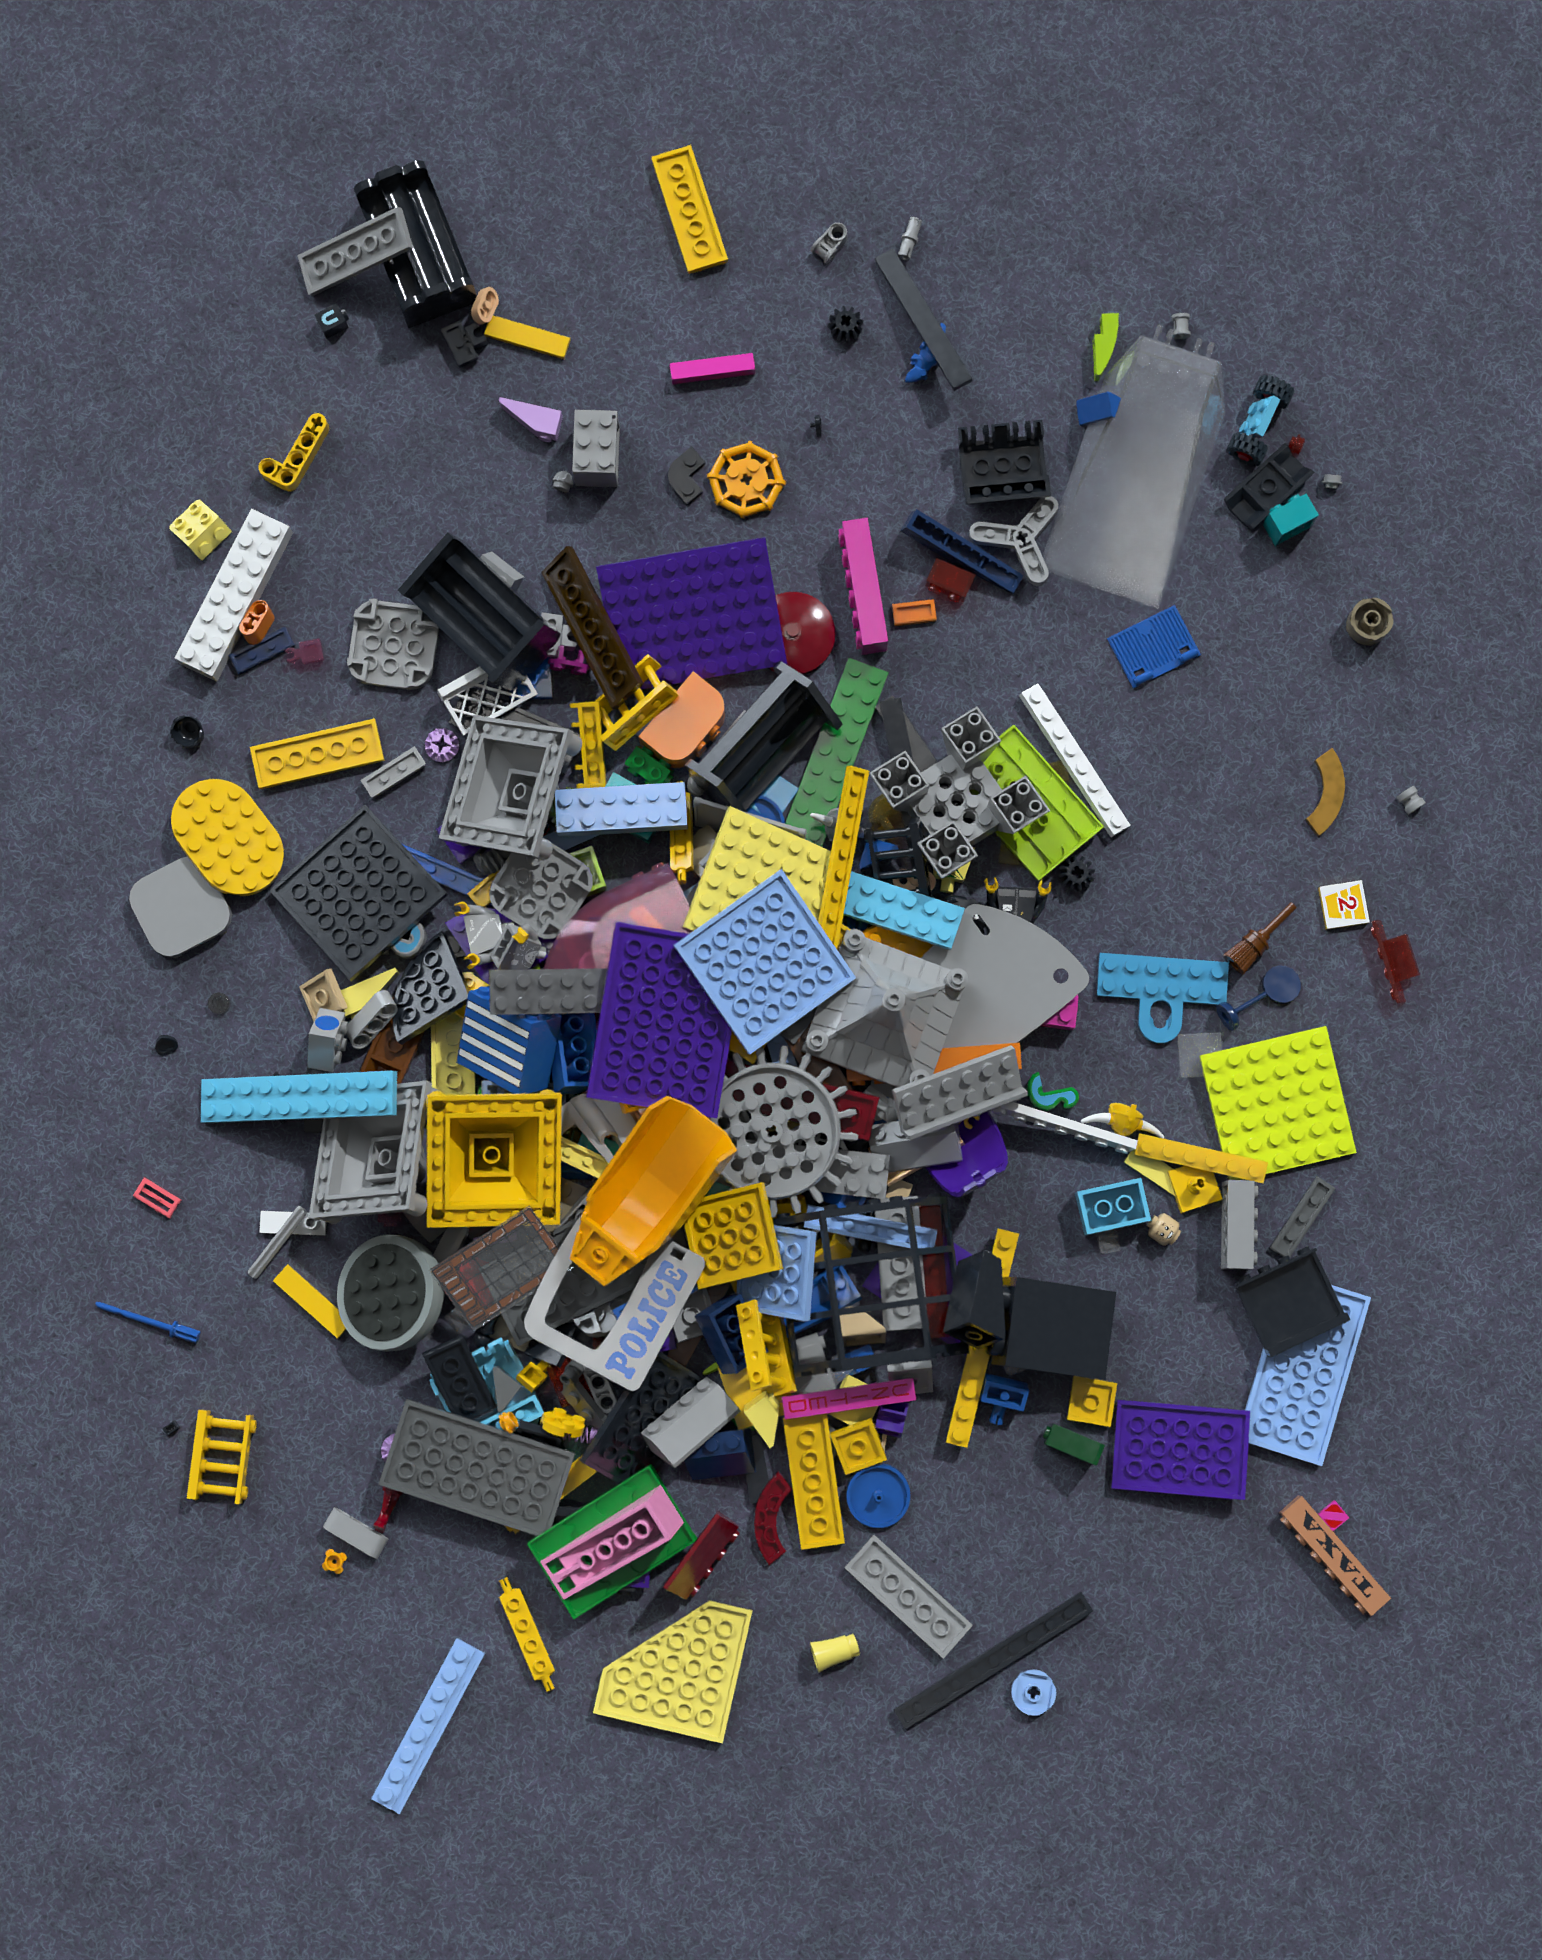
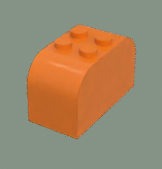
M694 671L677 690L679 696L658 713L638 736L642 747L645 745L654 752L653 755L656 758L668 762L672 765V768L685 767L684 765L690 759L700 758L707 750L705 747L710 740L714 742L720 735L719 729L725 720V707L721 694Z

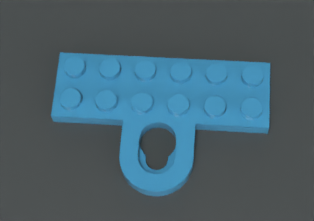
M1099 953L1096 996L1139 999L1138 1026L1141 1034L1150 1042L1157 1044L1167 1043L1173 1040L1181 1030L1183 1003L1218 1005L1221 1002H1227L1229 962ZM1157 1001L1167 1003L1171 1009L1166 1025L1160 1029L1154 1026L1153 1018L1150 1015L1151 1006Z

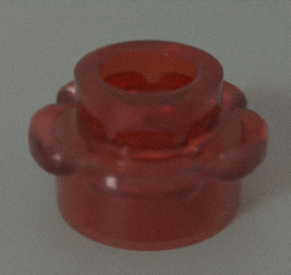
M1298 434L1297 437L1293 436L1289 443L1292 454L1296 453L1299 455L1306 439L1300 437L1301 434Z

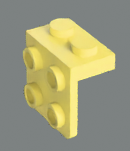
M196 500L169 527L201 561L232 532L221 518L201 500Z

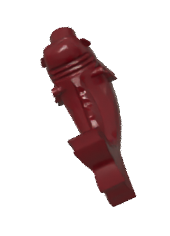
M384 1486L382 1489L384 1497L381 1513L373 1524L375 1531L380 1533L385 1531L388 1519L400 1495L403 1494V1492Z

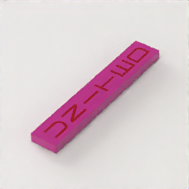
M913 1378L782 1397L785 1419L916 1400Z

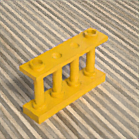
M648 654L635 665V668L643 683L649 678L654 689L644 696L639 688L634 693L638 703L629 710L624 702L618 708L622 717L615 724L612 723L608 716L613 709H611L604 693L595 700L600 701L601 721L607 729L600 737L605 744L615 751L679 696L677 691L664 680L660 682L655 672L662 666Z
M755 1299L736 1305L751 1391L772 1386L773 1395L778 1398L797 1392L784 1317L760 1313L757 1300Z
M198 1410L187 1499H199L203 1493L236 1496L235 1504H242L243 1500H246L248 1496V1487L245 1486L251 1436L252 1433L255 1434L257 1421L254 1420V1415H246L245 1421L213 1418L210 1415V1410ZM220 1427L244 1430L243 1443L211 1440L207 1437L208 1429ZM209 1449L241 1452L240 1465L208 1462V1460H205V1452L209 1451ZM206 1471L238 1474L237 1488L205 1484V1482H202V1475Z

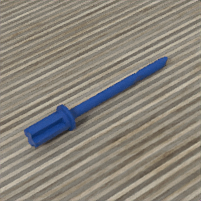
M95 1303L99 1309L114 1314H121L126 1318L169 1331L170 1338L177 1337L193 1343L199 1341L201 1331L180 1325L178 1321H174L172 1325L126 1310H120L105 1303Z

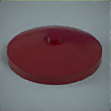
M785 592L776 595L787 665L802 675L808 674L819 668L832 652L835 642L833 618L825 605L811 595L801 592ZM769 667V668H768V669L772 670L773 672H775V670H774L773 667Z

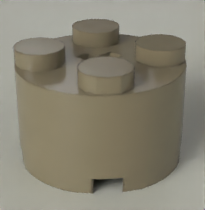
M1379 598L1361 600L1349 613L1346 621V630L1357 643L1372 646L1380 642L1393 626L1392 610L1385 601ZM1368 619H1371V620H1372V623H1371V624H1369V623L1367 622Z

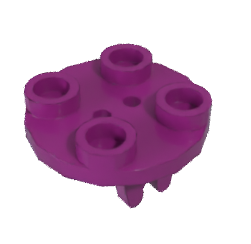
M560 645L558 646L556 659H548L549 669L554 671L569 669L571 674L582 676L590 669L589 665L583 664L584 654L582 650H579L576 660L569 661L566 660V657H563L564 646Z

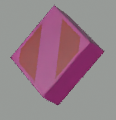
M1335 1500L1318 1513L1332 1531L1349 1519Z

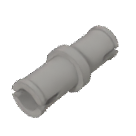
M917 217L909 218L906 232L902 235V244L897 255L901 260L909 261L911 259L914 245L918 242L917 235L922 225V220H919Z

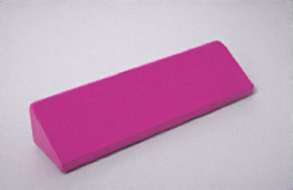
M753 353L670 363L672 384L755 374Z

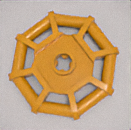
M752 441L726 450H720V455L710 473H707V479L710 481L715 497L714 503L744 519L745 516L772 510L780 491L786 486L776 453L772 454L753 444ZM747 452V457L744 459L733 461L731 458L732 456ZM751 452L766 461L761 464L757 460L751 459ZM725 461H727L730 466L726 474L719 475ZM769 465H771L774 480L768 479L765 469ZM744 475L752 478L749 485H746L745 482L741 483L740 480L743 479ZM718 481H725L728 492L722 495ZM768 485L774 486L766 499L763 496L765 489ZM735 497L742 502V506L740 507L727 499ZM759 499L762 502L746 507V503Z

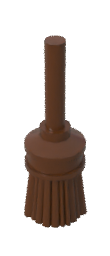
M1290 902L1264 929L1259 931L1250 929L1248 934L1243 936L1239 943L1223 954V957L1237 972L1244 975L1258 956L1261 957L1269 949L1267 942L1270 939L1269 935L1297 907Z

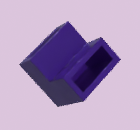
M900 1402L880 1405L875 1424L877 1433L901 1438L909 1403Z

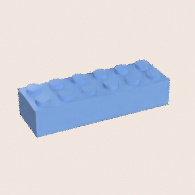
M685 782L561 789L555 791L556 826L559 837L688 829Z

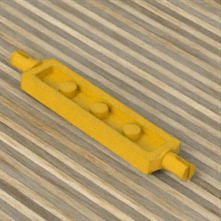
M686 792L688 829L670 830V869L672 873H677V883L682 885V882L683 884L687 883L686 872L694 870L692 796L688 792Z
M508 1577L503 1578L499 1582L504 1593L499 1597V1600L533 1679L542 1680L546 1692L550 1691V1689L555 1688L550 1679V1675L555 1671L520 1588L512 1589Z

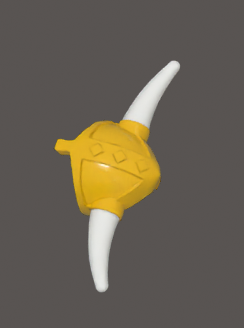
M1111 1103L1108 1113L1094 1114L1081 1120L1083 1124L1089 1122L1109 1124L1116 1134L1125 1137L1135 1130H1142L1164 1139V1135L1156 1127L1142 1120L1143 1115L1136 1110L1137 1105L1131 1104L1130 1107L1121 1103Z

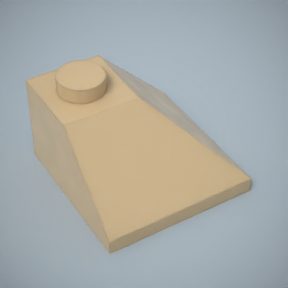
M866 1312L840 1316L844 1347L886 1342L885 1327Z

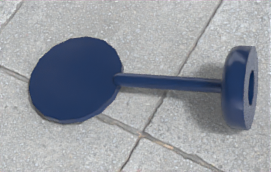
M1278 965L1272 967L1263 978V993L1235 1009L1227 1002L1219 1003L1216 1009L1224 1026L1231 1031L1237 1029L1240 1024L1237 1014L1267 996L1277 1003H1288L1294 1000L1301 989V981L1298 974L1287 966Z

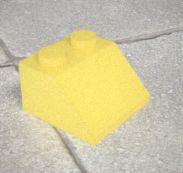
M765 1390L744 1405V1413L768 1447L771 1448L774 1445L779 1401L774 1397L773 1393L768 1394Z

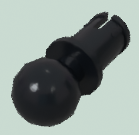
M499 1311L485 1319L478 1326L481 1332L476 1333L473 1338L474 1345L477 1348L488 1347L487 1344L491 1340L489 1335L495 1333L493 1329L501 1314Z

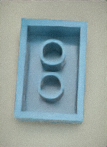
M1141 1178L1075 1193L1084 1235L1151 1221Z

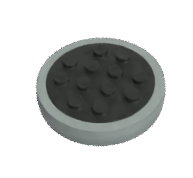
M382 1235L364 1242L350 1255L339 1278L337 1304L346 1330L356 1341L366 1347L379 1351H399L417 1344L431 1331L439 1317L444 1297V1288L431 1272L432 1269L439 1265L433 1254L423 1244L401 1235Z

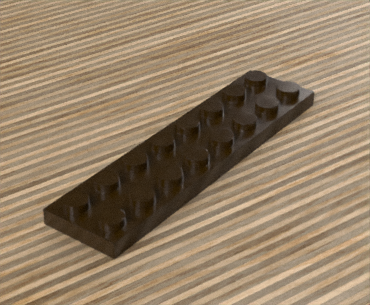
M566 546L541 573L611 709H618L644 683L572 546Z

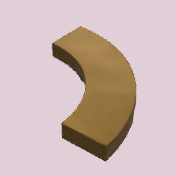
M1333 748L1314 761L1321 774L1323 791L1316 809L1305 820L1317 836L1321 835L1335 820L1344 799V772Z

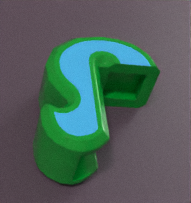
M1039 1072L1033 1074L1027 1082L1028 1099L1037 1110H1052L1060 1102L1063 1104L1062 1109L1067 1110L1078 1103L1079 1094L1073 1087L1043 1093Z

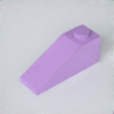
M500 397V407L535 436L539 437L540 440L545 442L557 441L563 418L561 411Z

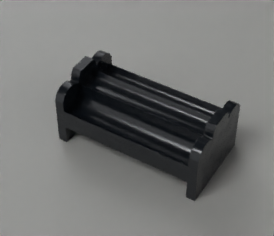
M413 161L402 168L395 165L377 172L375 178L357 183L353 189L366 222L396 207L403 210L413 249L383 262L408 329L474 304L477 295L473 282L424 161Z
M449 532L446 533L398 589L403 596L411 599L489 675L487 678L492 683L507 690L515 689L523 682L528 673L535 672L547 658V651L558 642L561 633L555 627L551 626L465 541Z
M779 661L773 667L779 676L699 764L690 759L684 765L689 771L690 777L706 792L707 796L714 803L727 807L731 806L747 812L746 809L824 723L837 731L843 725L814 682L782 661Z

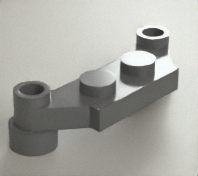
M571 1360L560 1376V1381L563 1383L561 1393L578 1415L585 1418L587 1426L591 1425L600 1429L608 1415L604 1414L579 1382L580 1376L584 1373L583 1365Z

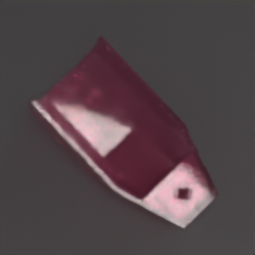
M658 863L651 867L652 871L645 874L643 871L631 877L632 880L597 896L583 906L567 922L557 936L547 957L544 969L608 968L616 921L690 934L691 931L682 928L690 906L669 863Z

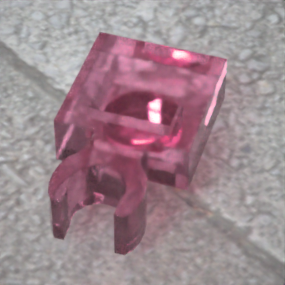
M320 638L299 642V649L287 648L285 650L286 653H294L293 658L287 659L288 663H295L299 659H302L303 664L325 661Z

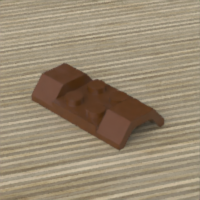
M394 1015L374 1038L360 1072L397 1071V1084H402L424 1036V1031L406 1043L399 1044L394 1033Z

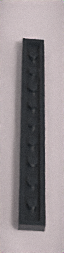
M1080 1591L894 1708V1712L904 1728H909L1093 1612L1091 1606Z

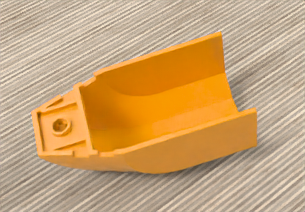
M666 1096L648 1106L589 1191L585 1210L580 1219L579 1231L576 1233L569 1259L605 1286L663 1246L694 1212L736 1153L737 1149L728 1134L692 1105Z

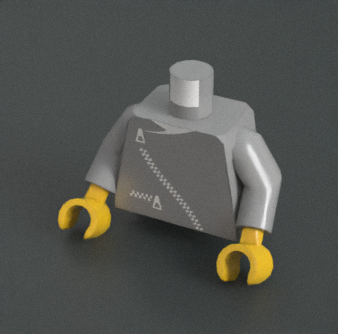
M465 902L456 903L454 906L461 907V912L454 914L456 916L466 914L463 917L471 953L464 960L470 959L472 961V964L468 965L467 968L472 969L476 965L493 962L490 955L507 923L502 924L499 914L488 908L478 905H467Z

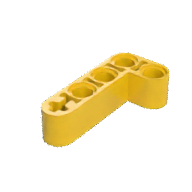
M314 413L308 418L283 464L271 458L261 460L258 467L266 481L288 492L295 490L299 486L329 432V424L325 416L320 413ZM306 441H313L310 447H304ZM297 458L303 459L301 464H293ZM268 467H274V471L272 473H265V470ZM285 477H293L291 482L283 483Z

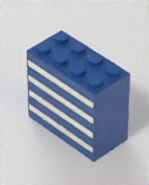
M489 986L471 990L468 992L456 1063L513 1094H529L549 1088L562 1016L558 1014L490 1015Z

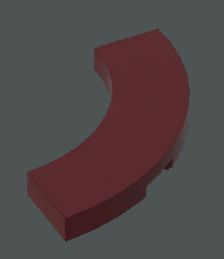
M779 1471L768 1481L762 1490L754 1515L757 1544L768 1565L786 1552L778 1537L776 1518L781 1503L793 1489Z

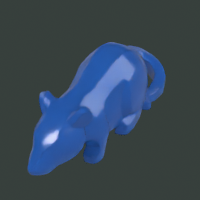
M940 323V326L945 333L946 326L945 324ZM924 341L919 347L921 349L920 354H914L910 359L912 361L910 364L915 365V367L906 375V383L917 382L921 379L926 380L928 378L927 372L937 365Z

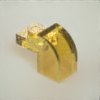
M881 794L870 805L868 822H873L874 827L879 825L878 831L894 829L888 818L900 810L893 809L884 795ZM895 837V838H887V839L889 840V842H891V841H893L894 839H896L897 837Z

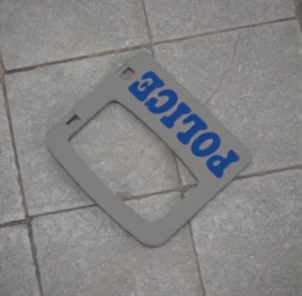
M580 1216L560 1246L537 1289L525 1316V1329L528 1335L538 1342L627 1390L636 1391L641 1387L705 1268V1261L700 1255L671 1240L651 1253L640 1279L617 1322L600 1347L595 1350L590 1349L547 1326L545 1323V1318L554 1296L573 1262L569 1258L576 1233L579 1231L581 1224ZM673 1249L685 1254L682 1261L670 1255Z

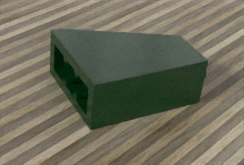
M1053 1423L1051 1427H1046L1042 1436L1045 1439L1044 1444L1096 1466L1105 1447L1104 1444Z

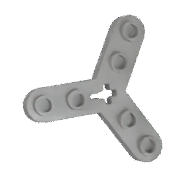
M1054 497L1041 498L1018 526L976 522L970 527L969 537L973 543L978 545L1014 549L1028 581L1035 586H1041L1047 582L1049 572L1035 539L1056 516L1058 502ZM1022 534L1023 537L1027 536L1025 538L1026 547H1024V544L1021 540H1017L1018 535Z

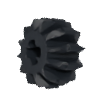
M842 306L841 312L835 309V315L829 316L830 323H828V329L832 330L831 336L838 335L837 340L839 342L845 337V341L848 343L850 336L856 340L857 333H862L863 319H859L861 316L860 312L854 313L853 307L846 311L845 306Z
M1075 855L1072 856V862L1065 859L1064 864L1066 866H1060L1059 868L1060 871L1064 872L1059 874V879L1066 878L1062 886L1064 887L1068 883L1071 884L1069 891H1072L1074 886H1076L1078 892L1082 891V886L1088 889L1090 887L1088 882H1093L1095 879L1091 876V874L1095 873V869H1088L1092 862L1088 861L1084 864L1085 857L1081 856L1079 862ZM1075 869L1082 873L1079 878L1076 875H1072Z

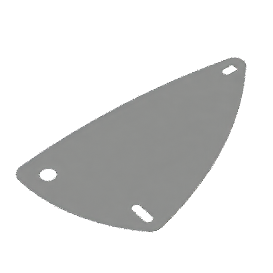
M972 904L965 909L952 949L949 950L935 945L925 959L950 970L960 968L969 976L943 1048L1017 1043L1063 1008L1085 989L1089 983V974L1086 969L1054 937L1016 915L979 904ZM974 915H980L990 929L988 935H983L973 922L972 918ZM1060 968L1065 969L1069 975L1068 980L1062 984L1057 983L1053 978L1054 972ZM871 1081L873 1088L894 1100L892 1089L896 1087L888 1084H874V1081ZM876 1113L874 1121L882 1120V1118H880L877 1115L878 1113Z

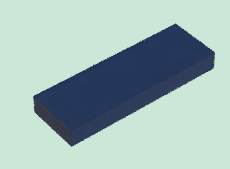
M283 627L265 636L260 643L250 644L230 654L229 658L238 675L295 647V644L286 627Z

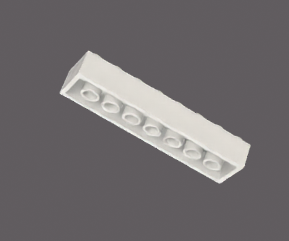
M254 509L250 510L175 656L179 664L218 681L229 659V655L232 654L242 634L239 629L242 619L252 603L260 599L293 534L288 525Z

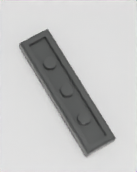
M1316 1176L1269 1249L1281 1257L1287 1255L1291 1257L1335 1190V1187Z

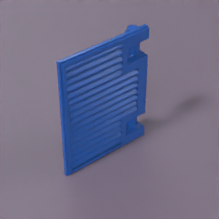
M1175 605L1107 638L1133 689L1184 664L1192 658L1195 659L1201 656ZM1188 646L1189 651L1183 654L1179 652L1180 649ZM1143 668L1145 673L1136 677L1134 672Z

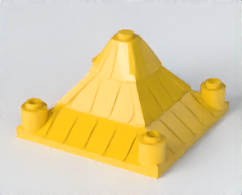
M547 1089L535 1094L445 1095L440 1091H434L427 1095V1208L425 1211L427 1228L501 1226L529 1207H531L543 1225H560L561 1093H555Z

